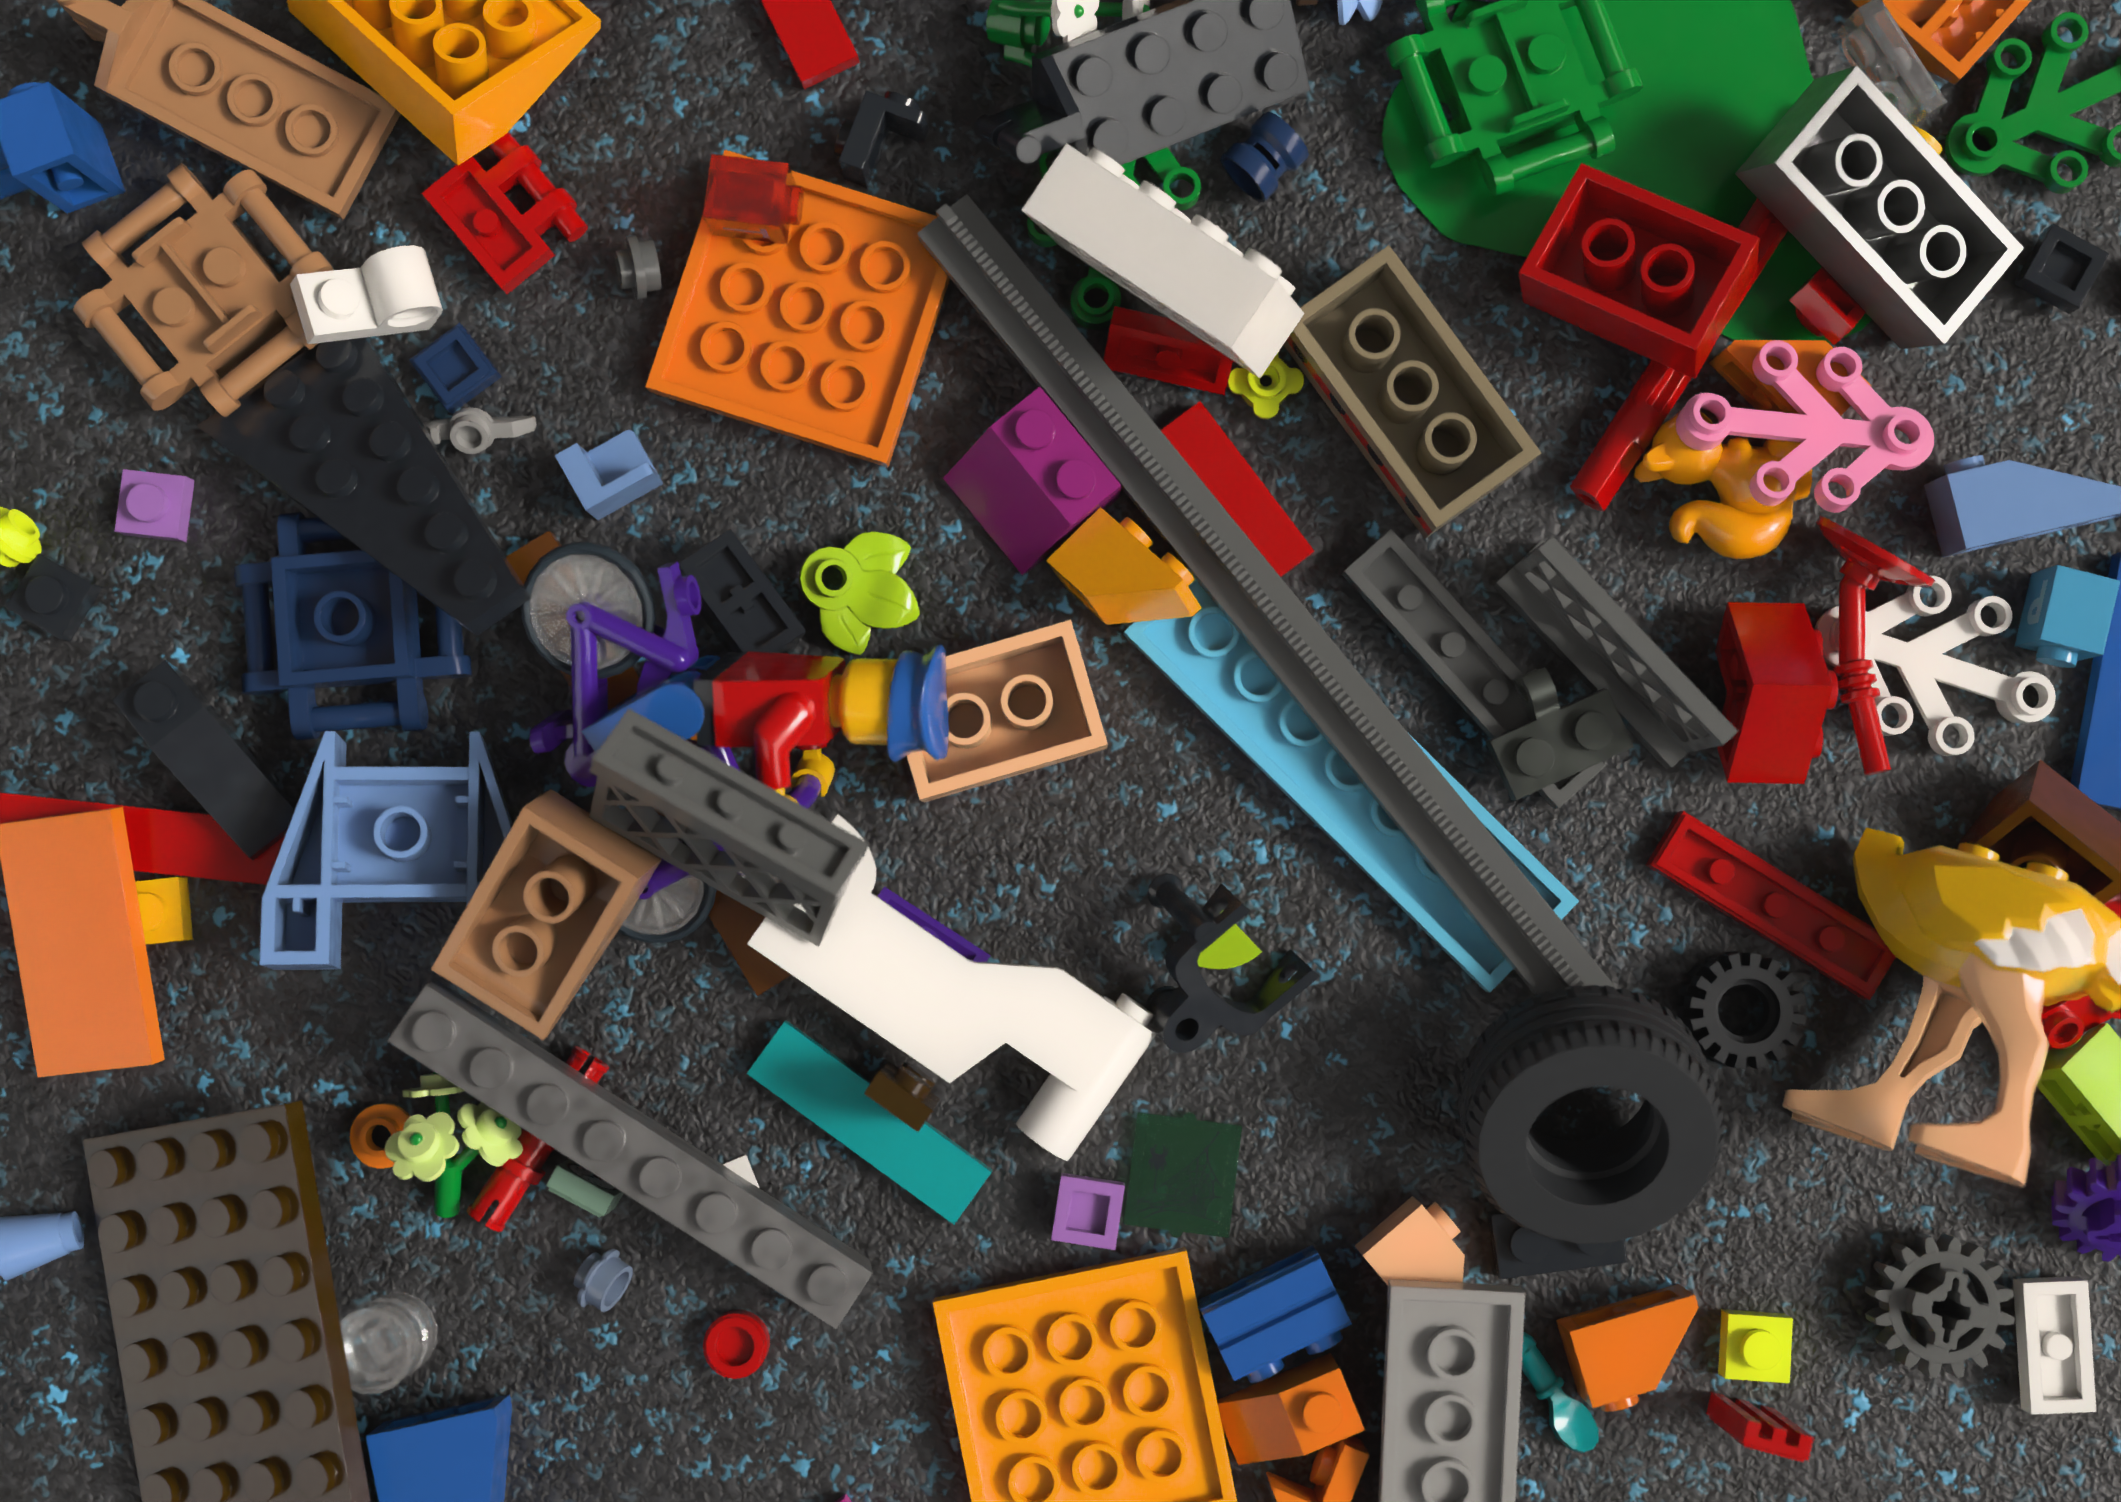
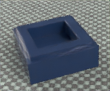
M460 322L409 360L451 414L502 377Z

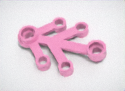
M1780 340L1770 341L1762 347L1753 360V372L1761 382L1773 385L1799 414L1731 407L1728 401L1720 395L1700 393L1693 396L1685 404L1676 419V431L1679 438L1688 447L1699 451L1716 448L1727 435L1802 442L1782 460L1770 461L1762 465L1751 478L1749 485L1751 495L1757 502L1765 506H1775L1782 503L1794 490L1796 482L1839 446L1867 450L1846 469H1831L1817 482L1814 489L1815 500L1821 508L1832 513L1846 510L1859 497L1861 488L1883 469L1900 471L1913 469L1928 458L1934 446L1932 427L1922 414L1908 407H1890L1860 376L1862 361L1855 351L1846 347L1833 348L1818 364L1816 376L1819 383L1827 390L1839 391L1863 420L1843 419L1796 370L1798 355L1795 349L1787 342ZM1766 356L1779 358L1784 365V370L1771 368L1766 361ZM1837 362L1842 364L1847 370L1848 377L1836 375L1832 371L1830 363ZM1700 409L1712 412L1719 420V423L1710 424L1704 421L1700 415ZM1894 429L1905 433L1911 444L1900 442L1894 434ZM1763 476H1773L1778 479L1782 487L1781 492L1769 490L1763 482ZM1836 482L1843 486L1846 491V498L1835 497L1830 492L1828 483Z

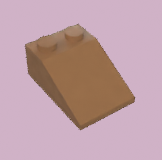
M552 789L523 807L431 968L437 974L542 1040L550 1034L632 911L662 860L655 854L589 818L590 813Z

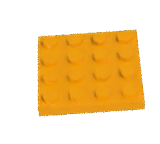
M1186 1247L934 1298L933 1307L972 1502H1237Z

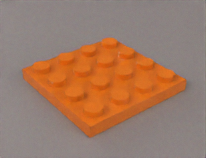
M725 149L645 387L651 393L888 468L950 281L948 275L921 244L917 235L919 231L935 220L937 216ZM723 227L761 232L760 229H766L769 238H764L759 233L723 229Z

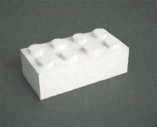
M1066 143L1022 211L1060 247L1258 378H1261L1304 315V312L1291 297L1296 288L1280 276L1282 270L1251 248L1243 256L1242 252L1226 241L1229 236L1216 225L1198 214L1191 221L1174 207L1176 202L1170 196L1145 180L1139 187L1123 174L1125 169L1100 150L1092 147L1088 155L1085 156Z

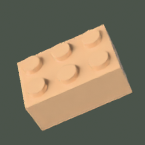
M1071 620L946 656V690L949 721L947 756L944 759L935 760L927 752L918 751L907 755L919 799L925 803L1107 749L1108 743Z

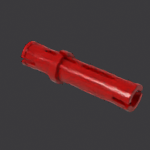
M574 1046L565 1063L579 1072L590 1052L581 1047ZM595 1057L584 1075L598 1083L610 1067L601 1059ZM523 1128L518 1138L523 1147L522 1154L516 1159L509 1158L502 1166H497L474 1202L466 1209L472 1218L480 1222L492 1202L498 1200L499 1205L485 1225L497 1232L504 1230L506 1222L530 1184H539L545 1175L542 1166L555 1149Z

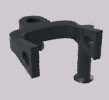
M1165 873L1159 875L1149 885L1147 895L1150 903L1157 908H1164L1185 929V932L1168 949L1165 956L1167 970L1179 986L1177 988L1163 986L1156 989L1147 999L1145 1006L1154 1015L1152 1019L1155 1032L1169 1049L1178 1053L1193 1051L1202 1045L1220 1025L1235 1034L1250 1036L1256 1033L1274 1014L1320 977L1292 949H1289L1252 1000L1246 1003L1234 1002L1221 996L1207 985L1201 975L1197 962L1199 955L1247 915L1250 910L1222 883L1202 909L1182 890V883L1174 874Z

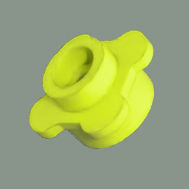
M1278 353L1262 375L1271 378L1272 384L1265 387L1261 385L1260 378L1245 368L1233 369L1228 379V386L1231 392L1241 394L1243 400L1253 408L1254 414L1262 419H1270L1276 416L1279 411V405L1289 394L1299 393L1304 384L1302 372L1297 368H1289L1279 358Z

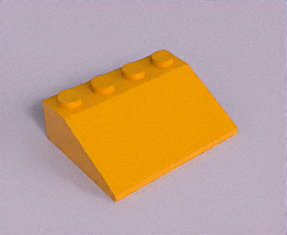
M287 0L288 10L457 166L507 134L601 29V19L579 0Z

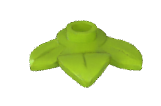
M861 533L853 538L843 549L839 547H824L814 551L804 560L799 572L801 591L812 605L819 608L821 631L837 648L852 654L861 655L867 647L871 627L880 629L898 628L915 621L919 617V607L913 591L901 577L896 575L911 550L910 545L903 539L887 533ZM828 566L837 568L842 574L843 582L837 590L826 588L822 582V572Z

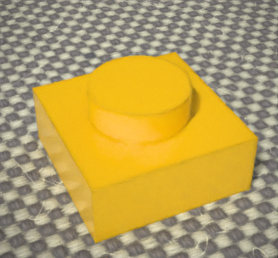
M188 877L135 881L145 944L193 940Z

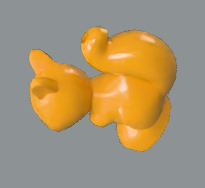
M1680 411L1662 424L1653 437L1652 448L1644 455L1643 460L1635 468L1633 477L1639 482H1650L1664 478L1669 482L1681 485H1691L1709 480L1714 485L1721 500L1720 503L1709 500H1695L1678 507L1673 512L1669 521V530L1672 537L1680 543L1688 544L1693 535L1697 533L1715 553L1732 559L1754 558L1765 555L1777 548L1787 535L1792 522L1793 501L1807 498L1810 494L1812 469L1796 482L1794 490L1782 503L1775 506L1762 505L1753 498L1749 488L1750 480L1762 465L1770 461L1782 460L1802 442L1768 439L1763 447L1751 446L1748 438L1736 437L1730 439L1727 444H1722L1721 442L1714 449L1699 451L1684 444L1677 434L1676 419ZM1700 411L1702 419L1707 423L1713 424L1711 419ZM1763 476V482L1769 490L1781 492L1782 487L1778 479L1773 476Z

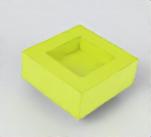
M1721 1309L1718 1374L1724 1379L1790 1384L1793 1318L1783 1313Z

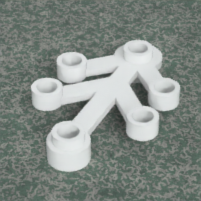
M1930 576L1936 580L1931 587L1937 596L1933 607H1928L1922 603L1920 599L1922 587L1909 586L1906 593L1868 612L1865 611V659L1872 660L1874 665L1872 669L1868 670V673L1876 674L1877 681L1871 686L1879 688L1880 696L1875 698L1883 736L1897 735L1905 732L1913 722V710L1905 699L1890 695L1875 660L1897 667L1929 729L1928 741L1931 748L1943 756L1959 755L1968 751L1974 742V730L1967 720L1961 717H1954L1936 681L1995 700L1999 713L2006 720L2013 723L2036 722L2048 716L2052 711L2056 699L2055 690L2052 683L2044 675L2027 671L2007 676L1943 655V653L1977 636H1991L2005 631L2011 624L2012 610L2004 599L1997 596H1989L1976 600L1968 607L1965 614L1909 642H1904L1882 633L1916 614L1919 616H1931L1944 611L1951 601V589L1945 580L1937 576ZM1985 605L1992 607L1997 614V622L1992 628L1986 626L1981 620V610ZM1839 606L1826 611L1819 618L1815 629L1820 630L1822 634L1824 660L1834 667L1839 665ZM2027 685L2034 687L2038 692L2039 701L2034 708L2026 705L2023 700V691ZM1887 704L1895 707L1899 714V721L1893 728L1885 725L1882 720V710ZM1947 725L1955 727L1960 736L1959 742L1954 748L1947 746L1943 740V731Z

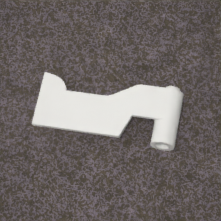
M837 814L832 822L833 824L864 840L860 833L846 819ZM869 846L851 877L829 931L819 947L765 917L747 943L749 946L948 1083H951L1004 1043L1009 1044L1048 1071L1050 1075L1020 1116L1016 1125L1041 1147L1066 1161H1069L1157 1034L1148 1025L1154 1015L1138 1002L1123 993L1116 1002L1106 996L1102 997L1063 969L1049 966L975 962L965 958L871 893L877 874L875 860ZM793 904L795 907L806 912L801 905Z

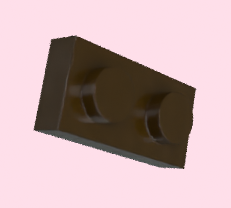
M906 1061L899 1068L888 1062L878 1072L864 1092L866 1096L916 1132H919L940 1100L939 1097L930 1092L936 1083L924 1072Z

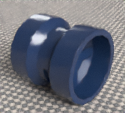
M1264 112L1252 124L1251 135L1243 143H1234L1221 156L1220 161L1226 173L1242 191L1258 202H1265L1278 189V179L1285 172L1296 171L1308 159L1309 152L1303 140L1289 124L1274 113Z

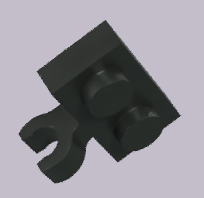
M1545 667L1540 670L1535 669L1513 679L1517 692L1532 721L1485 741L1511 800L1523 798L1634 748L1608 688L1598 690L1560 708L1554 683Z

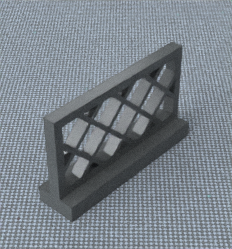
M1553 536L1545 542L1541 540L1492 585L1593 693L1608 688L1624 726L1665 769L1674 767L1689 752L1724 745L1738 732Z
M629 708L592 758L590 772L598 777L589 818L814 945L820 946L829 931L851 877L864 857L869 843ZM616 805H624L629 812L623 810L622 808ZM655 809L662 812L666 818H661ZM677 838H683L689 846L680 842ZM713 842L721 845L725 851L718 850ZM735 871L742 872L746 878L740 876ZM770 874L781 879L784 883H777ZM793 904L801 905L806 912L795 907Z

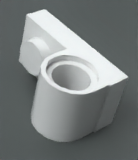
M399 246L380 251L370 256L361 268L296 274L290 283L307 344L430 330L443 311L426 252L419 246Z

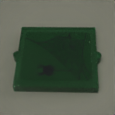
M1137 1111L1124 1225L1169 1230L1170 1234L1175 1238L1180 1237L1183 1232L1229 1238L1242 1125L1196 1119L1193 1112H1186L1183 1117Z

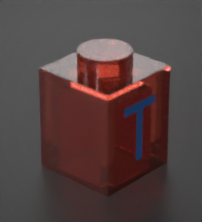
M711 154L703 219L711 234L715 236L787 244L790 225L799 226L801 222L804 189L802 186H795L796 182L788 163Z

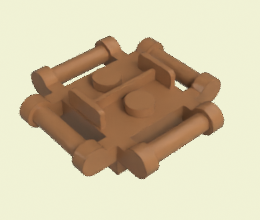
M180 163L166 174L170 181L105 233L102 234L96 230L82 241L85 250L106 271L112 281L103 288L95 289L82 296L74 305L73 311L86 328H95L141 384L140 394L153 410L158 411L169 407L198 385L208 402L222 416L228 417L241 406L239 398L304 346L311 350L319 344H307L290 283L296 274L333 271L334 269L321 252H312L265 195L267 186L254 170H244L233 176L224 186L223 192L214 199L196 176L183 163ZM188 201L197 213L187 221L182 217L173 219L133 251L132 257L135 259V262L129 265L121 254ZM246 211L292 267L290 274L284 279L278 275L235 222ZM130 303L178 360L179 363L169 371L163 372L117 315Z

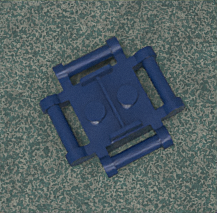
M302 512L280 514L277 521L279 557H272L271 562L242 564L234 567L235 586L242 588L247 673L241 674L242 694L263 695L288 691L290 726L292 734L297 741L317 739L320 736V732L389 726H402L404 731L425 730L428 726V706L423 692V680L454 679L472 676L471 656L464 655L462 625L435 606L438 656L421 658L417 590L384 568L363 550L306 555L308 543L347 539L317 517L305 518ZM270 586H273L278 670H274L269 600ZM397 682L398 700L323 707H318L316 704L315 689Z

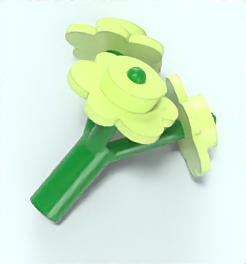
M433 1071L431 1074L420 1075L421 1087L405 1089L402 1092L403 1097L410 1098L435 1096L436 1113L430 1115L427 1119L420 1114L409 1117L404 1124V1130L394 1133L387 1140L385 1154L391 1161L395 1162L393 1172L398 1178L406 1180L415 1175L421 1181L435 1180L434 1213L442 1218H451L460 1212L462 1170L479 1153L487 1163L493 1166H502L509 1158H518L523 1152L522 1144L518 1140L521 1135V1127L483 1102L478 1106L470 1103L464 1104L458 1110L457 1118L460 1125L465 1129L462 1133V1139L467 1147L457 1154L459 1142L452 1135L455 1130V1123L450 1115L449 1094L460 1093L464 1090Z

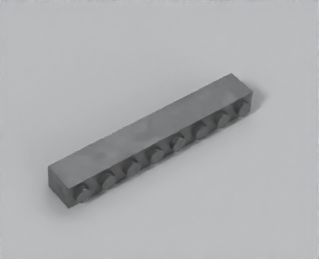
M437 980L425 985L388 1039L389 1043L835 1329L838 1328L873 1274L870 1259Z

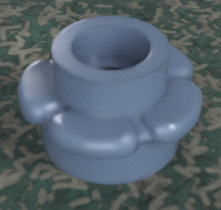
M610 1249L602 1256L596 1252L592 1253L581 1264L574 1278V1286L580 1289L577 1295V1302L580 1306L585 1307L588 1304L602 1312H606L623 1296L631 1281L633 1268L619 1258L620 1252L618 1250Z

